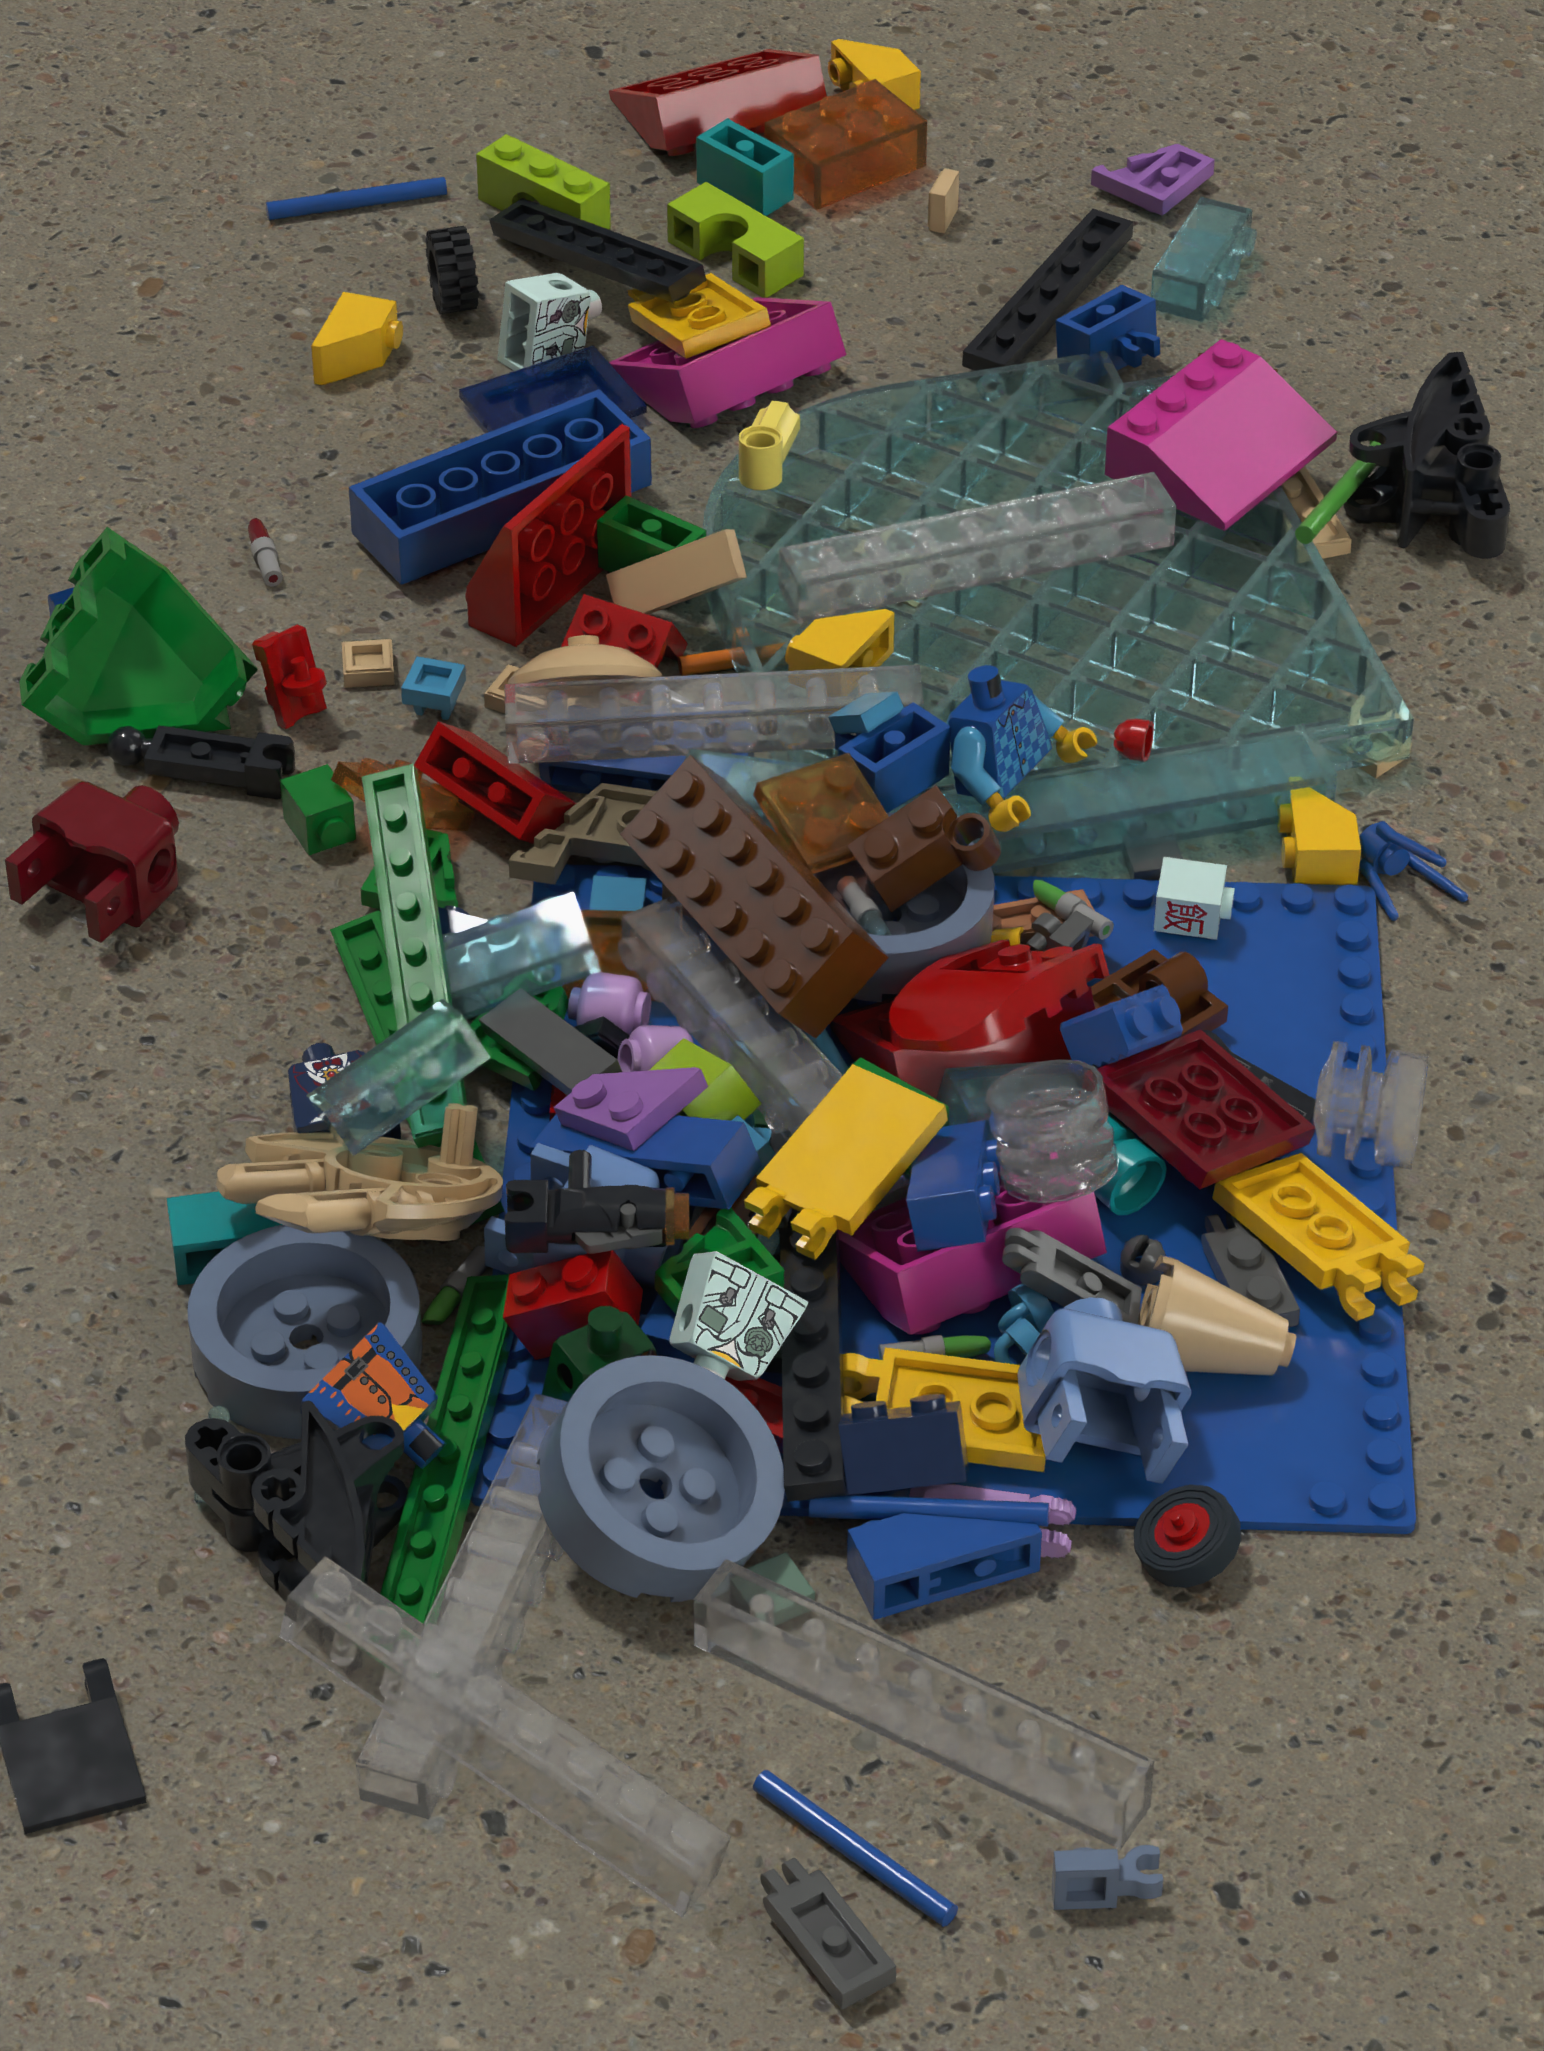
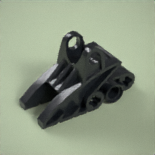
M1463 352L1448 353L1432 369L1418 391L1411 411L1391 415L1361 425L1352 431L1349 441V452L1359 461L1375 463V466L1380 467L1371 476L1367 477L1345 502L1344 509L1350 516L1360 521L1395 523L1397 541L1400 548L1408 547L1431 514L1450 516L1448 532L1451 540L1461 545L1463 550L1473 557L1490 559L1501 555L1505 550L1510 504L1499 477L1501 454L1496 448L1488 445L1490 423L1487 415H1485L1480 396L1477 395V388ZM1376 441L1381 445L1366 446L1361 444V442ZM1372 498L1375 501H1377V503L1371 505H1363L1357 503L1355 500Z
M305 1401L302 1404L301 1442L271 1453L270 1446L265 1439L251 1433H240L226 1420L212 1418L196 1422L188 1429L185 1435L189 1482L193 1490L224 1521L225 1536L229 1544L240 1551H258L260 1574L266 1583L274 1591L279 1590L280 1597L299 1617L304 1614V1622L324 1642L328 1640L329 1648L352 1671L366 1663L370 1642L368 1635L371 1628L367 1582L373 1548L400 1522L408 1494L407 1487L403 1481L395 1476L387 1475L394 1466V1462L402 1456L405 1449L404 1433L401 1426L394 1420L384 1416H368L334 1431L312 1401ZM373 1434H384L393 1439L392 1442L381 1450L368 1449L361 1444L366 1437ZM390 1493L398 1498L394 1504L388 1507H377V1494ZM282 1554L287 1559L296 1556V1560L289 1563L284 1558L275 1561V1557Z

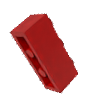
M439 721L414 764L415 768L520 840L534 844V837L544 829L555 830L564 823V813L576 804L474 733Z

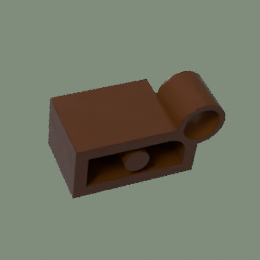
M937 785L847 845L863 873L891 912L962 864L970 870L982 871L995 864L1001 854V845L988 821L982 815L976 813H966L958 817ZM981 838L977 843L968 846L972 841Z

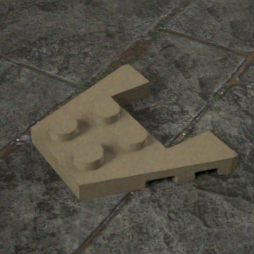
M601 783L564 813V823L555 830L544 829L534 837L533 848L526 853L518 850L510 857L509 878L555 885L571 855L590 857L593 861L604 864L616 861L641 865L644 869L652 871L623 839L620 833L657 791ZM662 883V902L681 904Z

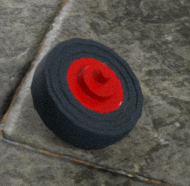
M1185 1485L1170 1489L1157 1497L1140 1515L1134 1530V1549L1148 1574L1170 1587L1187 1588L1203 1584L1217 1576L1235 1558L1241 1542L1240 1521L1226 1497L1216 1490L1202 1485Z

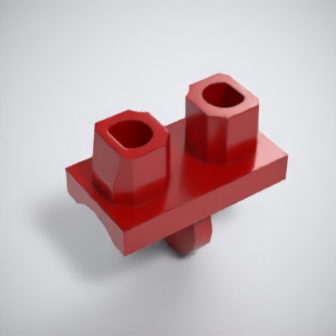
M297 624L280 633L272 631L254 640L252 643L256 660L261 662L267 684L264 688L268 705L273 706L278 726L288 729L294 726L302 717L327 709L322 691L327 684L326 676L322 669L316 668L305 627Z

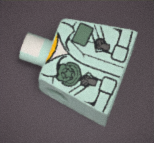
M559 273L505 282L497 360L527 380H532L583 350L586 343L588 320L599 316L602 312L600 297L595 291L587 290Z
M717 1251L694 1254L690 1261L672 1327L670 1344L694 1358V1364L710 1370L723 1379L727 1376L737 1381L757 1380L764 1373L809 1302Z

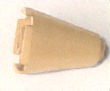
M1160 1255L1153 1269L1164 1273L1161 1274L1159 1286L1147 1284L1139 1311L1138 1325L1161 1329L1171 1333L1176 1341L1186 1372L1273 1376L1278 1365L1288 1367L1295 1348L1296 1334L1288 1332L1289 1322L1287 1319L1179 1260Z

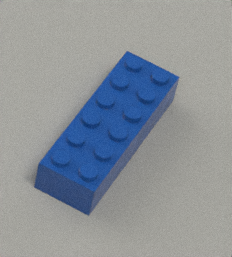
M598 389L349 486L352 534L402 585L489 550L502 527L621 424L630 427L631 493L652 485L651 438Z

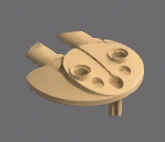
M450 1103L448 1107H445L441 1147L429 1145L418 1148L413 1141L351 1133L287 1132L258 1135L246 1138L245 1152L252 1163L228 1164L218 1169L216 1187L225 1199L240 1204L257 1203L255 1207L256 1214L307 1233L350 1231L354 1235H369L385 1239L450 1241L460 1238L461 1230L468 1228L481 1216L484 1210L495 1206L502 1198L503 1178L494 1168L473 1158L478 1108L472 1105L463 1106L458 1103Z

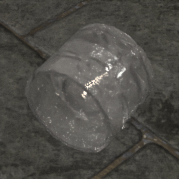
M1334 1041L1331 1054L1320 1072L1316 1094L1313 1125H1315L1317 1135V1156L1332 1158L1336 1135L1342 1134L1347 1135L1345 1160L1354 1161L1362 1138L1373 1139L1376 1165L1412 1170L1423 1109L1429 1054L1392 1049L1384 1072L1378 1073L1372 1072L1370 1046L1361 1045L1357 1068L1351 1069L1346 1068L1348 1043Z
M1061 1059L1035 1062L1010 1071L998 1078L988 1088L985 1104L991 1133L998 1141L996 1157L1001 1165L1000 1176L1002 1185L1009 1195L1027 1202L1052 1203L1068 1201L1090 1194L1101 1188L1118 1172L1119 1157L1117 1148L1113 1144L1114 1132L1111 1125L1107 1122L1109 1106L1104 1080L1096 1067L1081 1061Z

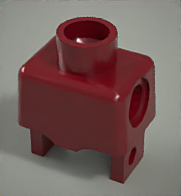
M81 781L74 784L32 817L33 836L5 859L11 900L23 905L44 885H48L85 904L88 936L102 943L123 923L136 928L140 927L178 887L179 876L174 835L178 832L179 821L170 802L151 787L144 785L135 786L122 798L90 782Z

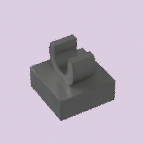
M1075 911L1062 924L1054 915L1042 913L1032 923L1031 928L1037 933L1026 945L1030 946L1031 951H1046L1062 946L1072 947L1073 951L1084 948L1087 945L1094 920Z

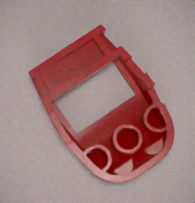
M999 940L942 957L910 980L893 1000L889 1011L891 1043L898 1048L906 1050L955 1052L981 1048L1006 1040L1026 1030L1024 1018L1038 1012L1040 1018L1049 1019L1062 1011L1061 998L1068 994L1069 999H1078L1089 991L1087 982L1094 978L1105 979L1109 976L1102 945L1092 944L1073 951L1072 947L1068 946L1055 947L1046 951H1031L1029 945L1010 946L1009 940Z

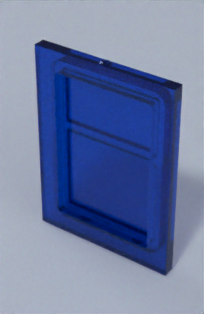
M594 345L459 389L460 399L488 432L598 389L629 418L647 413V405Z

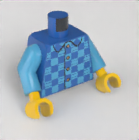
M985 665L974 668L969 672L968 681L971 694L950 714L948 724L951 726V768L954 773L957 794L972 796L981 805L987 803L990 807L988 818L991 826L996 831L1007 832L1019 826V823L1029 819L1031 810L1028 803L1020 796L1015 795L1006 800L1004 798L1052 749L1050 738L1052 737L1057 741L1056 750L1060 759L1066 763H1075L1088 757L1081 749L1086 750L1096 746L1097 737L1092 730L1086 727L1068 731L1062 726L1064 720L1042 703L1033 694L1032 689L1028 685L1001 680L999 670L996 667Z

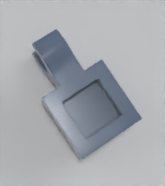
M1140 1845L1131 1849L1120 1860H1118L1117 1849L1081 1847L1074 1850L1054 1851L1051 1888L1053 1910L1117 1908V1896H1135L1141 1899H1154L1162 1896L1163 1875H1148L1140 1872L1145 1869H1159V1847Z

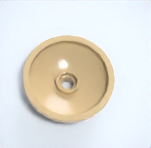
M581 635L568 638V646L543 652L519 668L508 681V692L516 698L541 702L607 701L655 692L662 688L663 679L662 673L653 664L631 651L599 644L598 636Z

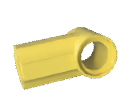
M771 401L769 406L759 410L752 426L743 429L739 433V481L746 488L768 490L782 482V464L800 430V415L795 413L788 403Z

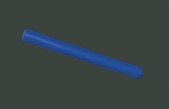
M445 177L271 201L266 202V213L268 220L442 196L447 195V185Z
M846 1495L810 1499L809 1516L814 1518L882 1520L907 1513L1038 1524V1526L1048 1527L1050 1507L1049 1503Z
M764 1770L758 1775L753 1784V1790L942 1927L949 1925L955 1918L958 1906L769 1770Z

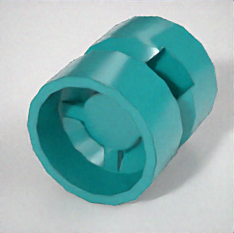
M1097 1112L1080 1122L1068 1135L1062 1147L1060 1157L1063 1167L1083 1185L1091 1188L1095 1196L1117 1215H1129L1149 1203L1164 1182L1167 1170L1165 1161L1143 1141L1136 1139L1135 1134L1110 1112Z

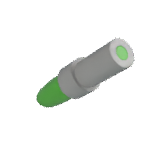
M1034 880L1033 890L1035 897L1053 909L1057 916L1066 921L1075 911H1078L1094 920L1090 932L1094 936L1104 940L1112 933L1113 922L1088 907L1084 900L1072 893H1066L1043 880Z
M476 1246L460 1267L450 1273L440 1286V1292L430 1303L423 1315L422 1323L440 1325L450 1316L458 1304L460 1305L467 1277L481 1276L488 1268V1266H485L484 1246Z
M942 1335L921 1337V1340L879 1344L878 1352L879 1360H883L885 1347L969 1358L989 1352L991 1342L986 1336L962 1335L943 1338Z

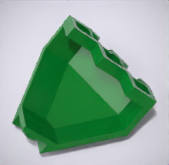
M106 527L75 564L68 581L75 585L73 593L64 604L60 603L55 606L40 637V640L47 644L44 654L36 665L34 663L27 665L19 681L22 706L83 746L108 743L109 736L116 729L124 726H132L140 730L145 738H153L158 725L203 732L231 729L227 706H233L241 698L246 689V683L258 671V668L167 567Z

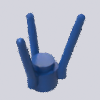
M1385 821L1370 825L1360 834V857L1362 860L1360 861L1359 872L1368 880L1371 888L1375 890L1378 901L1391 921H1396L1399 914L1378 873L1391 876L1396 875L1407 865L1460 902L1468 900L1466 892L1418 858L1420 857L1438 867H1444L1447 863L1446 859L1436 854V852L1396 832Z

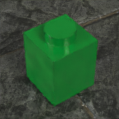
M328 764L280 780L283 819L308 855L356 840L353 799Z

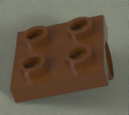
M1153 949L1091 986L1095 1009L1163 984L1179 1007L1181 1014L1180 1022L1183 1028L1181 1036L1200 1029L1213 1031L1227 1022L1228 1005L1208 991V979L1205 970L1200 962L1187 952H1179L1167 959L1157 950Z

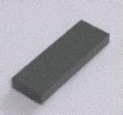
M522 988L518 989L479 1019L485 1034L567 1096L579 1082L589 1078L592 1074L622 1072L616 1058Z

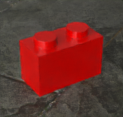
M614 1250L595 1254L587 1253L509 1274L503 1319L535 1360L550 1357L553 1343L560 1336L588 1325V1315L596 1307L611 1306L619 1311L627 1312L639 1326L643 1289Z

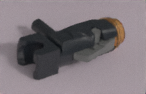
M576 1150L569 1155L568 1188L549 1190L548 1180H511L506 1184L507 1214L505 1215V1242L507 1251L511 1253H547L548 1243L580 1245L587 1253L595 1254L622 1248L666 1247V1245H675V1239H689V1193H675V1187H666V1189L639 1185L591 1187L592 1156L585 1150Z

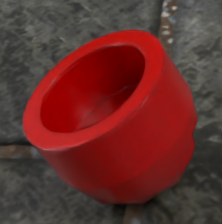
M1136 718L1127 719L1120 723L1114 730V737L1116 738L1114 740L1115 750L1122 757L1129 760L1146 762L1153 743V721Z

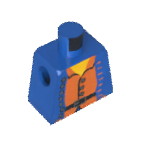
M379 1322L301 1400V1414L303 1402L312 1401L334 1431L368 1416H384L394 1420L403 1429L405 1448L403 1452L421 1469L426 1467L446 1445L423 1422L436 1408L438 1397L435 1391L382 1322ZM373 1434L366 1437L361 1444L368 1449L381 1450L392 1442L393 1439L388 1435Z

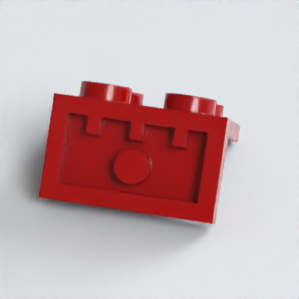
M583 594L561 647L568 646V638L573 636H598L599 644L627 649L658 668L663 657L678 661V657L683 656L688 643L673 622ZM646 694L616 700L641 708Z

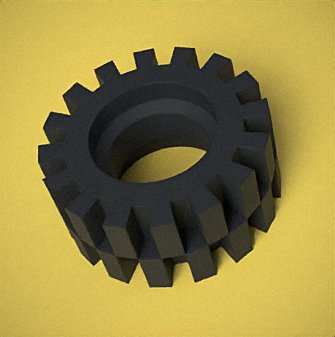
M466 226L427 231V237L425 238L427 246L426 257L428 259L427 268L430 273V286L433 289L432 296L438 313L446 314L477 309L479 304L478 277L475 272L474 251L472 245H470V236L467 233Z

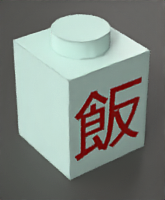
M1163 857L1156 896L1154 931L1217 940L1220 918L1230 920L1233 908L1235 888L1225 887L1227 865Z

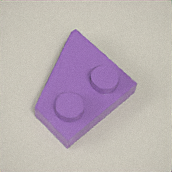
M1174 144L1160 148L1154 153H1142L1128 157L1127 167L1115 171H1108L1104 165L1096 166L1091 171V185L1141 206L1149 212L1163 216L1214 175L1215 159L1180 144Z
M696 1067L592 1074L589 1078L579 1082L572 1089V1092L560 1101L554 1109L561 1125L635 1151L702 1093L708 1085L702 1070Z

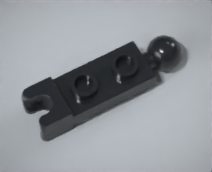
M158 725L153 739H147L140 730L132 726L119 727L109 736L107 744L110 757L114 762L122 766L136 765L144 759L145 774L246 788L247 795L281 799L280 780L282 779V774L289 775L295 771L294 742L289 736L258 732L256 739Z

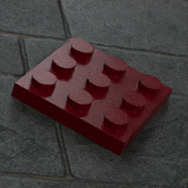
M1201 1029L1090 1071L1084 1089L1097 1099L1108 1112L1121 1120L1147 1146L1153 1148L1175 1167L1186 1180L1192 1182L1199 1189L1309 1145L1316 1130L1312 1123Z

